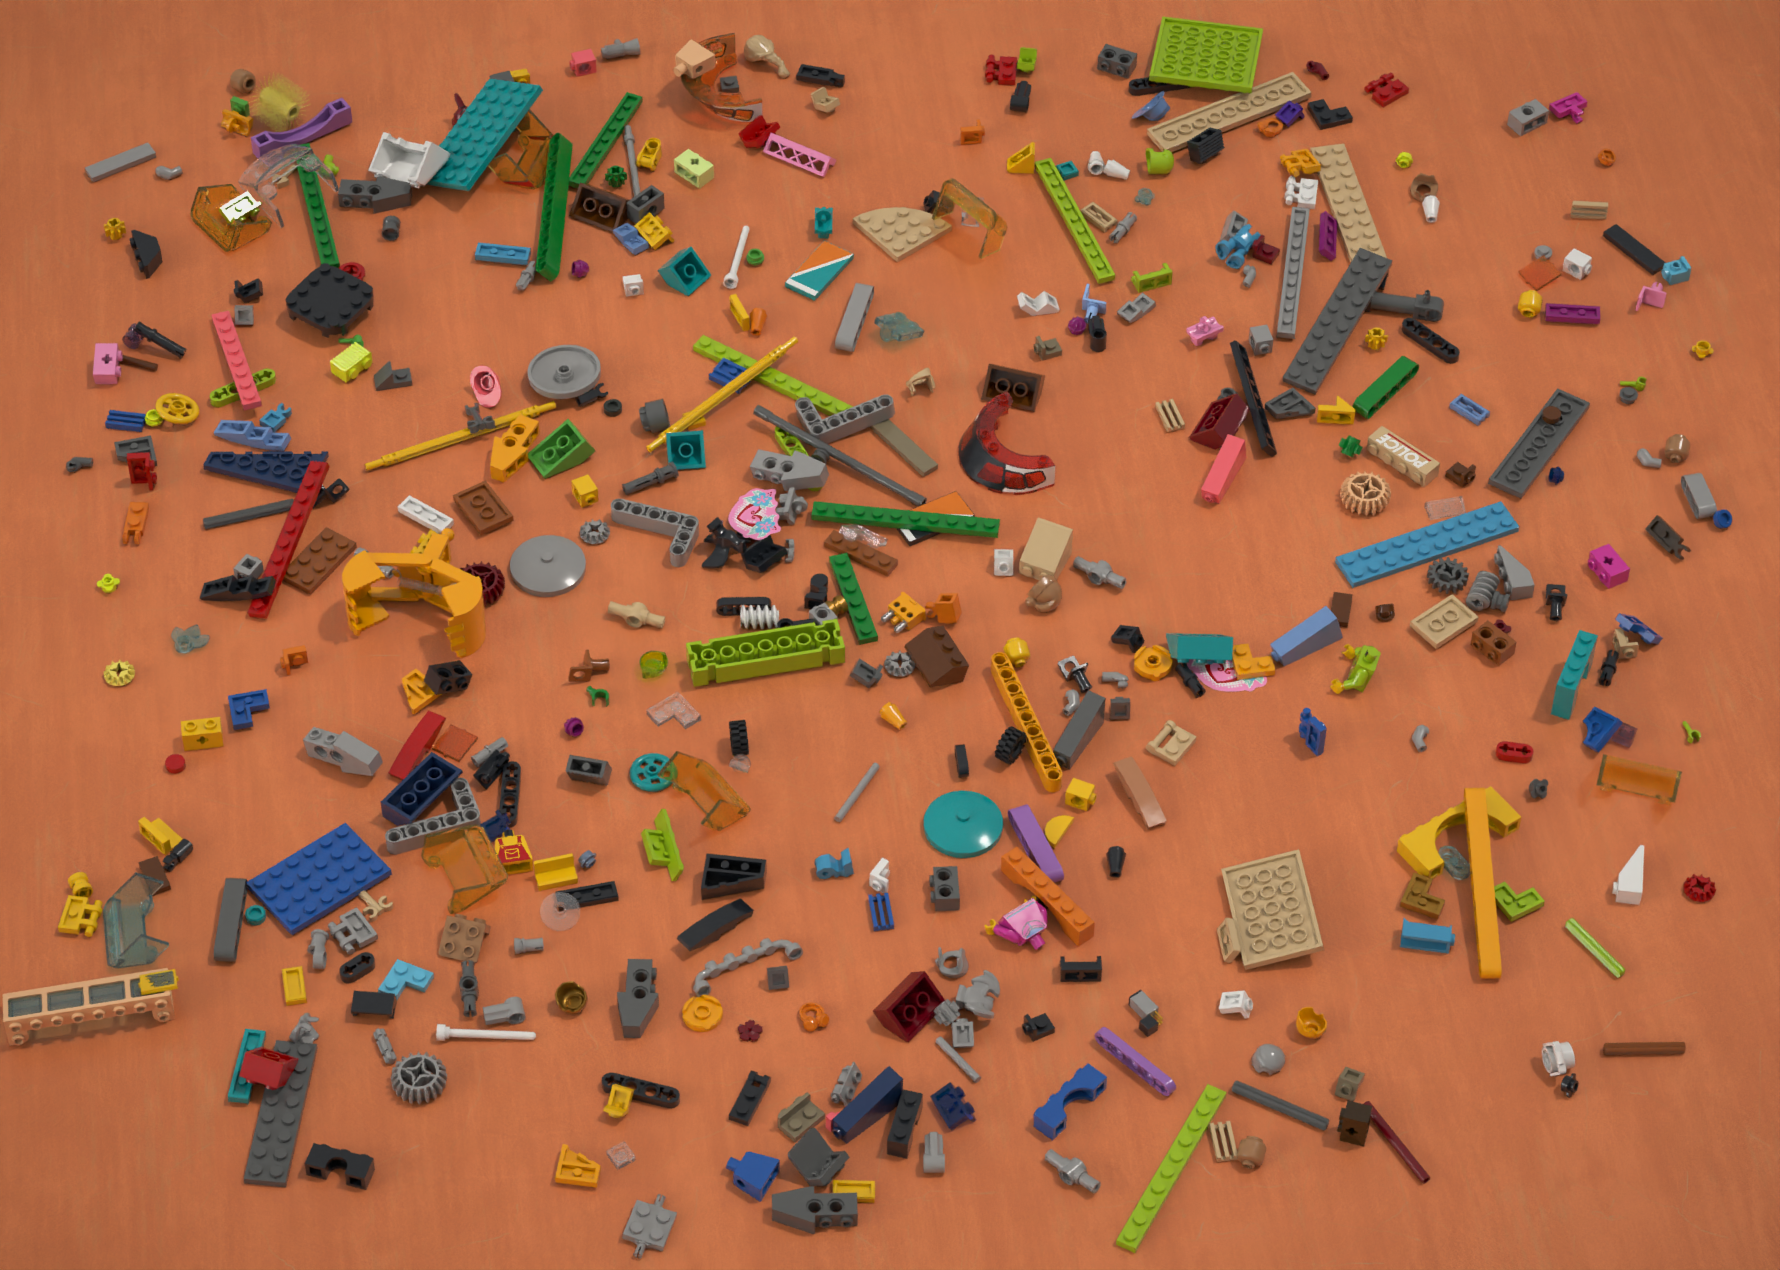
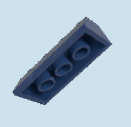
M431 752L381 801L382 817L397 826L412 823L463 773L462 770Z

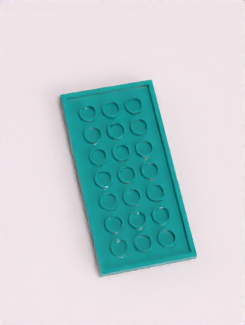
M489 79L439 145V147L450 153V157L426 185L469 191L542 93L543 89L541 86Z

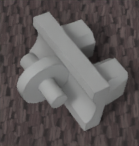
M795 487L789 488L788 494H780L779 502L782 508L776 509V513L780 516L778 520H787L789 525H794L797 514L806 511L808 503L804 498L798 497L795 494Z

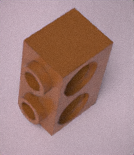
M1487 620L1472 632L1470 645L1475 650L1484 654L1490 661L1500 666L1515 654L1517 642Z

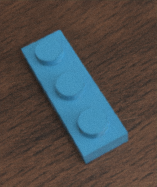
M478 242L475 260L528 265L531 248Z

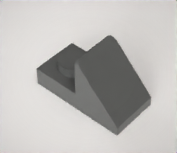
M390 361L374 375L376 391L413 386L410 368L392 370Z

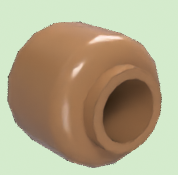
M237 69L232 73L230 85L233 89L241 93H249L255 87L256 79L253 73L244 69Z
M1681 434L1669 437L1666 441L1665 456L1673 463H1680L1686 460L1690 450L1689 440Z
M1247 1136V1138L1241 1140L1237 1159L1242 1163L1243 1167L1254 1169L1255 1166L1262 1165L1267 1149L1263 1140L1255 1136Z

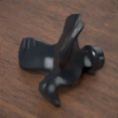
M719 517L715 518L706 526L711 534L704 539V542L714 543L716 548L703 562L702 567L708 569L724 567L728 559L729 549L734 548L739 553L745 552L747 549L746 544L751 543L750 537L745 538L739 532L735 533L733 530L726 529L723 526V520H720Z

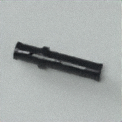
M140 321L135 326L134 332L147 338L148 342H154L180 359L184 356V352L187 349L158 333L157 329H151Z

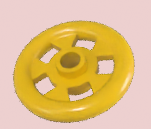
M168 393L162 395L155 404L159 416L170 423L188 424L195 421L199 416L197 403L183 394ZM163 404L169 405L168 408L163 407Z

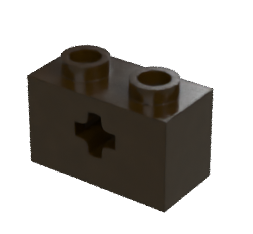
M1347 1101L1346 1108H1341L1339 1116L1340 1121L1337 1132H1341L1340 1141L1365 1146L1372 1106Z

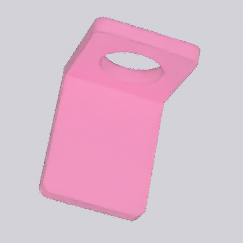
M1658 282L1653 283L1651 288L1643 286L1635 311L1639 310L1642 303L1663 308L1667 293L1662 291L1663 286L1661 283H1659L1658 287H1656Z

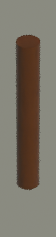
M123 355L122 361H119L154 371L158 369V364L125 355Z

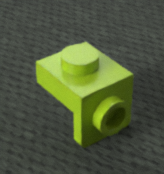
M1021 47L1017 69H1021L1022 72L1034 71L1037 49Z

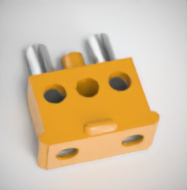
M901 592L899 597L888 604V612L881 617V620L886 622L893 617L891 619L893 625L899 622L894 627L896 633H899L904 628L910 631L922 620H926V611L909 595Z

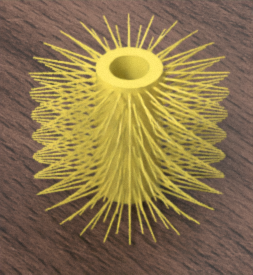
M269 76V87L266 86V82L264 83L266 88L261 86L263 90L260 89L261 93H259L260 96L258 98L260 102L257 103V105L260 104L261 106H258L256 110L261 112L259 113L261 118H263V114L267 118L269 117L270 119L267 122L271 120L276 128H278V124L281 127H285V125L288 127V122L290 130V121L292 120L294 125V119L296 122L298 121L296 117L300 119L298 117L301 109L299 105L302 102L299 103L298 101L303 97L298 98L297 96L302 94V92L298 89L295 91V87L287 82L284 83L283 79H281V83L278 80V83H276L274 79L272 87L270 86Z

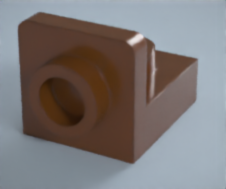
M1457 462L1446 471L1445 477L1463 488L1475 479L1476 466L1472 464L1467 468Z

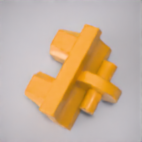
M222 110V127L226 128L230 133L235 131L245 136L250 135V129L253 127L254 121L252 117L242 116L234 110Z

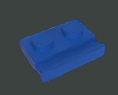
M723 358L713 369V372L709 374V380L725 386L747 369ZM747 382L745 385H743L735 392L740 394L741 389L745 388L749 382Z

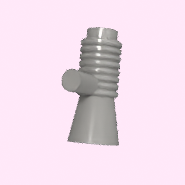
M638 38L625 43H621L619 39H616L614 45H605L604 48H601L602 57L606 59L641 54Z

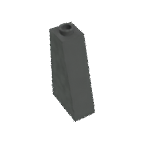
M1088 690L1053 749L1059 766L1070 770L1103 725L1106 698Z

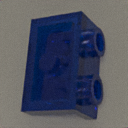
M949 1082L930 1097L948 1128L953 1130L966 1120L970 1119L974 1122L976 1118L973 1115L975 1112L973 1106L964 1100L966 1095L960 1086L955 1087Z

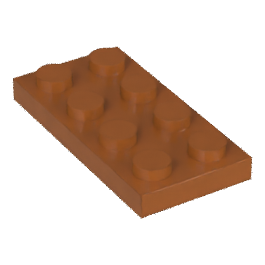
M326 527L289 564L283 581L311 595L357 548L356 542Z

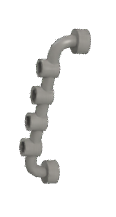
M765 938L760 942V947L757 949H753L752 946H746L742 949V955L735 957L733 953H728L723 958L724 962L716 964L713 960L707 962L705 970L699 972L695 977L693 990L698 997L700 995H708L711 992V986L704 979L709 976L715 978L724 970H735L739 964L746 961L752 963L757 957L764 954L771 955L778 948H786L785 953L788 958L796 960L803 954V949L798 943H792L788 940L781 939L772 942L769 938Z

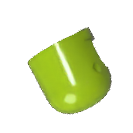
M1146 148L1148 174H1168L1172 171L1174 157L1171 151L1163 149V152H1155L1153 148Z

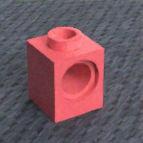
M591 49L571 53L572 60L569 61V64L577 77L597 72L596 59Z

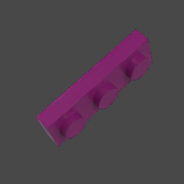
M1324 211L1320 214L1319 252L1322 256L1332 261L1336 258L1337 220Z
M1546 303L1545 321L1600 324V306Z

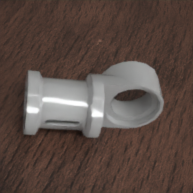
M315 929L311 932L312 940L307 951L313 955V968L325 969L327 961L325 943L329 939V934L324 930Z

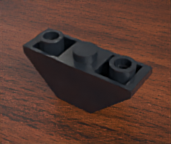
M131 230L132 238H129L131 248H135V259L140 261L138 262L140 272H144L146 279H148L163 262L160 246L156 237L137 230Z

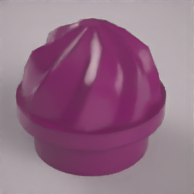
M582 260L573 261L572 275L578 278L586 276L589 272L588 264Z
M1073 317L1068 323V328L1072 334L1080 335L1086 329V323L1081 317Z
M571 717L564 723L565 732L569 736H579L584 730L582 721L577 717Z

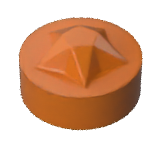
M1604 148L1599 152L1598 159L1603 165L1611 166L1616 161V155L1612 150Z

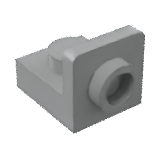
M965 1018L956 1019V1022H952L953 1048L974 1047L973 1022H968V1019Z

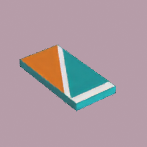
M824 240L785 282V287L815 301L854 259V254Z

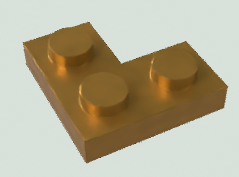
M1413 873L1400 902V907L1438 920L1445 905V900L1428 894L1432 885V878Z

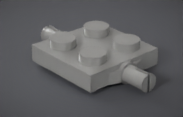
M658 1194L654 1204L637 1200L622 1239L637 1245L633 1254L636 1258L637 1256L642 1258L645 1248H653L662 1252L677 1217V1212L662 1207L666 1199L664 1195L661 1197V1194Z

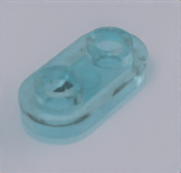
M1443 846L1439 849L1438 853L1444 860V868L1449 874L1458 880L1466 879L1470 874V864L1452 846Z

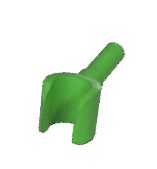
M355 335L350 339L339 338L338 340L339 343L354 344V342H357L364 346L360 335Z

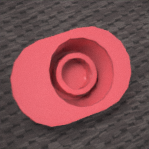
M480 365L475 367L470 375V384L476 398L483 407H494L499 402L502 392L499 376L488 366Z

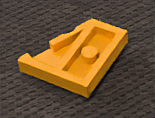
M414 669L402 678V685L412 714H416L442 695H436L424 682L425 675L418 669Z
M563 1144L555 1182L597 1188L601 1165L593 1160H588L581 1153L576 1154L569 1149L568 1145Z

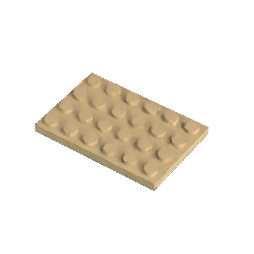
M1299 849L1221 869L1232 917L1237 929V937L1241 946V956L1245 970L1324 951Z

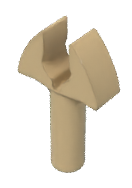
M292 163L281 174L273 172L271 176L272 186L276 182H278L277 189L288 186L290 183L287 177L296 170L297 166Z

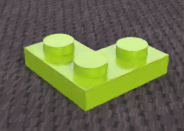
M1506 882L1494 886L1496 905L1511 922L1544 906V899L1533 887L1516 895Z

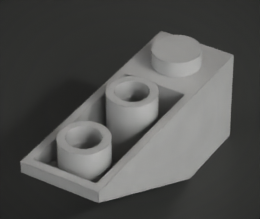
M1499 545L1497 553L1494 554V562L1499 566V576L1504 581L1505 593L1510 594V600L1532 598L1535 585L1530 571Z

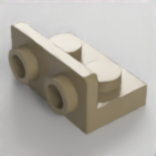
M807 1092L803 1096L797 1097L787 1109L784 1108L778 1114V1128L796 1143L810 1128H814L825 1119V1113L811 1102V1095Z

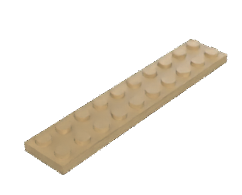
M1294 72L1253 87L1252 93H1237L1148 128L1147 135L1162 152L1163 149L1174 152L1188 146L1187 141L1194 138V136L1199 135L1210 127L1219 129L1222 132L1280 110L1289 100L1295 104L1311 98L1312 92Z
M1345 144L1310 148L1311 154L1321 164V171L1317 173L1333 217L1337 220V228L1350 263L1359 248L1387 258Z

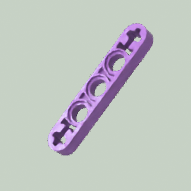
M1102 1027L1095 1033V1039L1100 1046L1162 1095L1169 1096L1176 1090L1174 1081L1108 1028Z

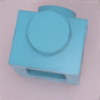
M1681 256L1679 260L1664 263L1661 274L1669 285L1689 281L1691 266L1685 257Z

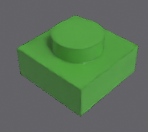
M233 96L230 100L231 110L239 112L242 116H249L248 101Z

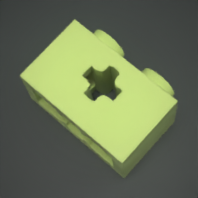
M687 149L674 159V172L700 189L714 178V165L700 157L697 153Z

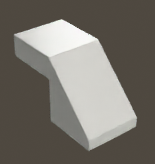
M1045 291L1035 299L1023 292L1017 295L1020 309L1032 316L1058 313L1060 311L1057 299Z

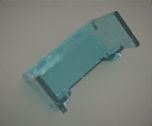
M135 872L105 903L103 919L108 966L118 969L151 964L169 947V942L147 936L145 928V916L154 907L152 895L163 886V881Z

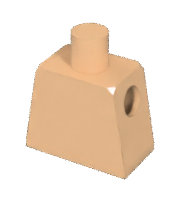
M691 39L676 54V67L673 71L678 77L686 74L691 78H696L715 68V54Z

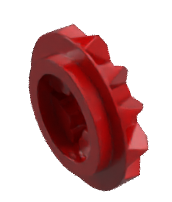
M349 262L339 267V269L349 274L353 271L354 274L352 275L362 281L363 277H365V269L359 263Z
M1693 874L1692 877H1687L1683 885L1686 896L1697 902L1709 901L1716 892L1715 882H1711L1710 877L1705 878L1702 874L1700 876ZM1697 884L1703 887V891L1699 887L1696 888Z

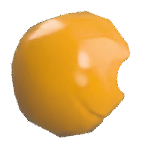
M1303 1007L1298 1011L1296 1028L1305 1037L1318 1038L1326 1032L1327 1021L1323 1017V1013H1315L1313 1007Z

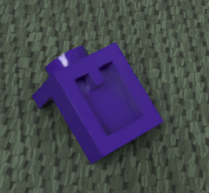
M1290 100L1275 114L1276 118L1281 120L1287 127L1298 117L1301 119L1305 117L1302 112L1303 108L1298 103L1294 104Z

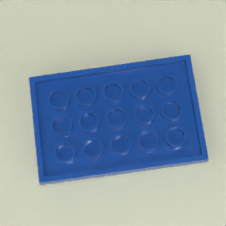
M344 823L246 882V885L291 935H294L358 896L361 891H366L392 875V872L377 854Z

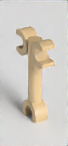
M365 890L361 891L358 895L369 905L363 909V915L366 916L369 913H373L369 916L370 922L376 921L378 915L391 911L394 908L393 902L384 904L387 902L386 896H382L377 903Z

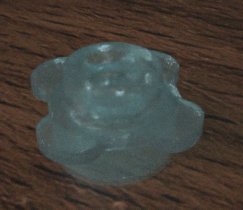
M1142 188L1138 191L1135 201L1150 205L1151 200L1155 198V194L1150 189Z

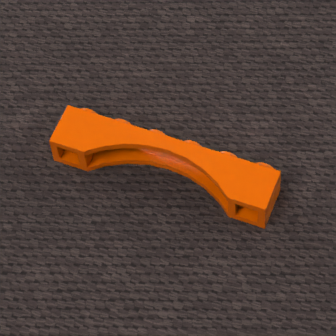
M1015 847L1002 856L1001 871L1013 883L1026 887L1049 908L1061 925L1064 933L1078 947L1094 937L1095 922L1018 847Z

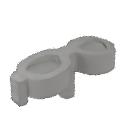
M786 539L789 548H786L788 558L785 559V562H792L795 553L794 540Z

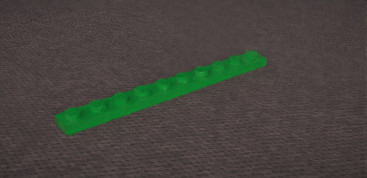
M310 143L292 146L320 263H327L330 266L339 268L340 263Z
M814 501L811 520L992 538H998L1000 519Z

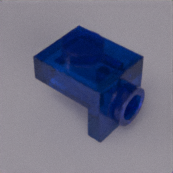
M499 809L495 811L496 816L480 824L490 843L502 837V833L505 830H511L508 826L511 824V821L507 814H502Z

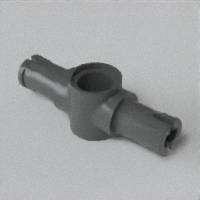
M465 960L461 963L460 995L461 1000L464 1002V1016L470 1017L469 1012L471 1011V1015L474 1017L477 1015L478 981L474 974V962L468 960L469 966H467V961Z

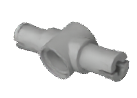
M1077 556L1073 562V567L1086 572L1089 580L1095 585H1100L1103 582L1123 589L1127 583V579L1115 574L1112 567L1106 561L1100 560L1098 563L1094 561L1089 562Z
M1052 1149L1045 1154V1161L1057 1168L1063 1182L1068 1185H1073L1074 1183L1077 1185L1081 1184L1093 1194L1099 1190L1101 1183L1088 1175L1086 1166L1080 1159L1076 1157L1071 1160L1067 1157L1064 1158Z

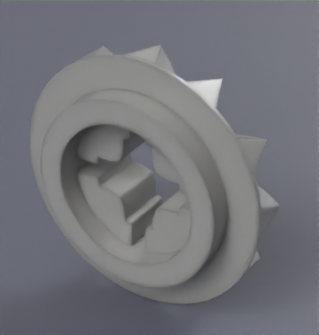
M592 519L591 522L585 521L584 525L580 527V537L590 544L602 543L610 535V527L607 526L606 522L602 523L600 519L598 521Z
M899 650L898 653L892 652L890 656H886L885 669L893 676H907L915 669V663L908 652L902 653ZM899 660L902 661L901 667L898 665Z

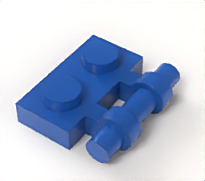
M1304 708L1300 714V737L1306 739L1305 744L1318 757L1324 752L1327 728L1315 716L1312 717L1309 708Z

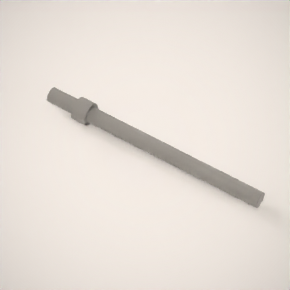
M626 125L624 127V142L627 145L635 197L641 193L634 151L635 139L631 126Z

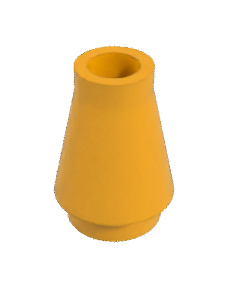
M888 702L879 711L882 719L899 730L905 728L908 723L896 704Z

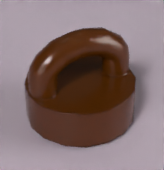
M1393 603L1377 605L1375 607L1378 620L1387 622L1394 618L1395 610ZM1390 612L1388 617L1381 616V613Z

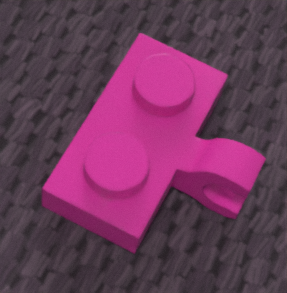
M1576 92L1550 103L1549 110L1559 119L1571 114L1573 121L1579 123L1583 121L1580 115H1583L1584 112L1581 109L1587 107L1588 101Z

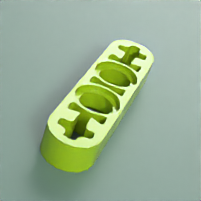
M266 368L252 374L257 391L268 388L276 382L275 371ZM234 382L210 393V403L213 407H223L240 399L238 393L230 392L236 389Z

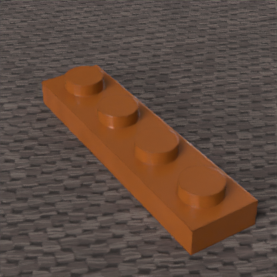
M833 530L824 541V547L838 554L847 553L849 559L887 577L898 565L897 559L836 530Z

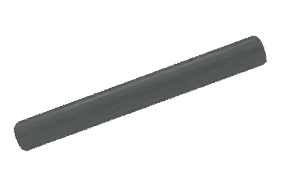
M287 499L203 519V525L205 529L289 511L294 500Z
M1238 1080L1232 1086L1234 1093L1319 1129L1326 1130L1329 1125V1119Z

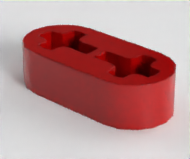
M1508 741L1499 742L1495 752L1499 760L1523 764L1532 761L1534 753L1533 748L1528 744Z

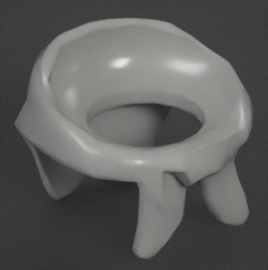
M941 947L938 948L939 958L935 960V963L942 975L948 978H960L967 973L969 965L963 948L948 951L943 955ZM949 957H957V966L950 969L944 967L945 960Z
M304 1013L291 1032L289 1039L294 1043L313 1044V1041L319 1038V1034L312 1027L311 1022H317L319 1018L311 1017L310 1013Z

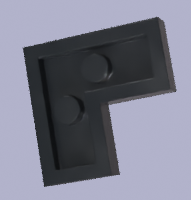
M1324 99L1308 102L1307 108L1320 130L1352 123L1353 117L1346 106L1330 110Z

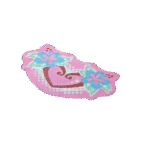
M755 488L739 497V501L734 505L729 514L728 521L737 532L743 534V537H750L754 540H762L770 534L780 532L781 527L778 525L780 516L775 512V508L778 505V502L775 500L776 490Z
M1189 659V663H1187L1188 668L1197 675L1198 679L1214 690L1225 692L1246 690L1250 692L1255 688L1263 687L1267 683L1266 676L1237 680L1232 660H1226V663H1214V660H1207V663H1196V659Z

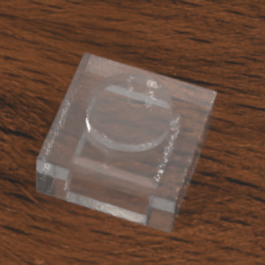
M625 1141L606 1151L608 1158L617 1170L636 1160L635 1154Z

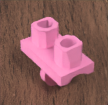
M1203 316L1200 318L1199 323L1188 327L1186 332L1191 337L1193 344L1199 346L1207 338H1217L1218 333L1223 332L1224 327L1218 324L1214 316L1211 318Z

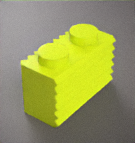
M354 342L349 348H346V350L330 361L331 372L345 383L350 379H355L362 370L368 369L373 363L372 353L357 342Z

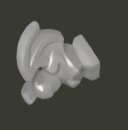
M984 970V975L977 976L971 980L973 986L966 988L964 985H959L955 1003L960 1008L958 1011L965 1008L967 1011H972L975 1015L993 1019L994 1012L991 1010L994 999L987 996V994L991 992L998 998L1000 995V985L997 978L991 972Z

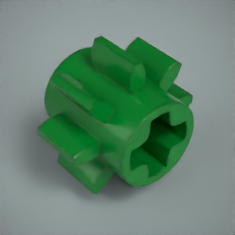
M612 166L610 169H607L608 173L605 174V181H608L609 186L620 187L622 184H625L627 172H624V168Z
M1348 435L1347 439L1342 438L1338 445L1342 447L1341 452L1350 457H1354L1355 454L1360 455L1363 448L1359 445L1361 440Z

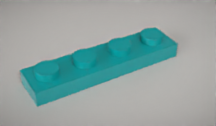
M245 1029L228 1093V1102L249 1104L254 1084L247 1082L246 1078L239 1075L245 1052L258 1047H264L266 1031Z

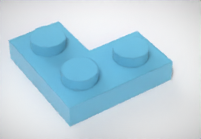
M397 959L378 988V992L393 993L396 1000H398L406 986L425 993L434 979V973Z

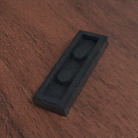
M615 881L555 892L559 912L619 901Z

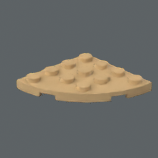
M906 207L872 210L854 217L852 221L858 229L896 262L952 231V226L945 220L931 213Z

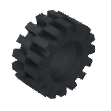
M745 720L729 721L732 755H749Z
M1013 726L1008 727L1004 734L1001 735L1002 738L999 739V744L996 745L995 757L1010 765L1015 762V759L1019 758L1018 755L1022 753L1021 750L1024 749V743H1026L1027 738L1026 733Z

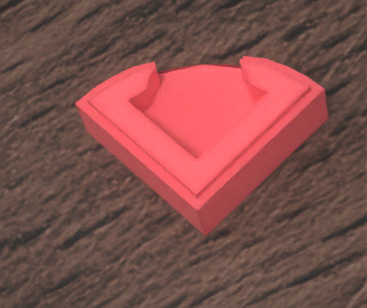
M830 1112L826 1115V1129L830 1132L833 1129V1118L840 1112Z

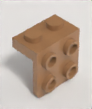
M456 913L454 917L447 915L438 951L439 955L462 961L466 960L467 962L472 960L474 963H477L484 934L490 933L491 926L487 925L486 920L474 918V921L466 920L467 916Z

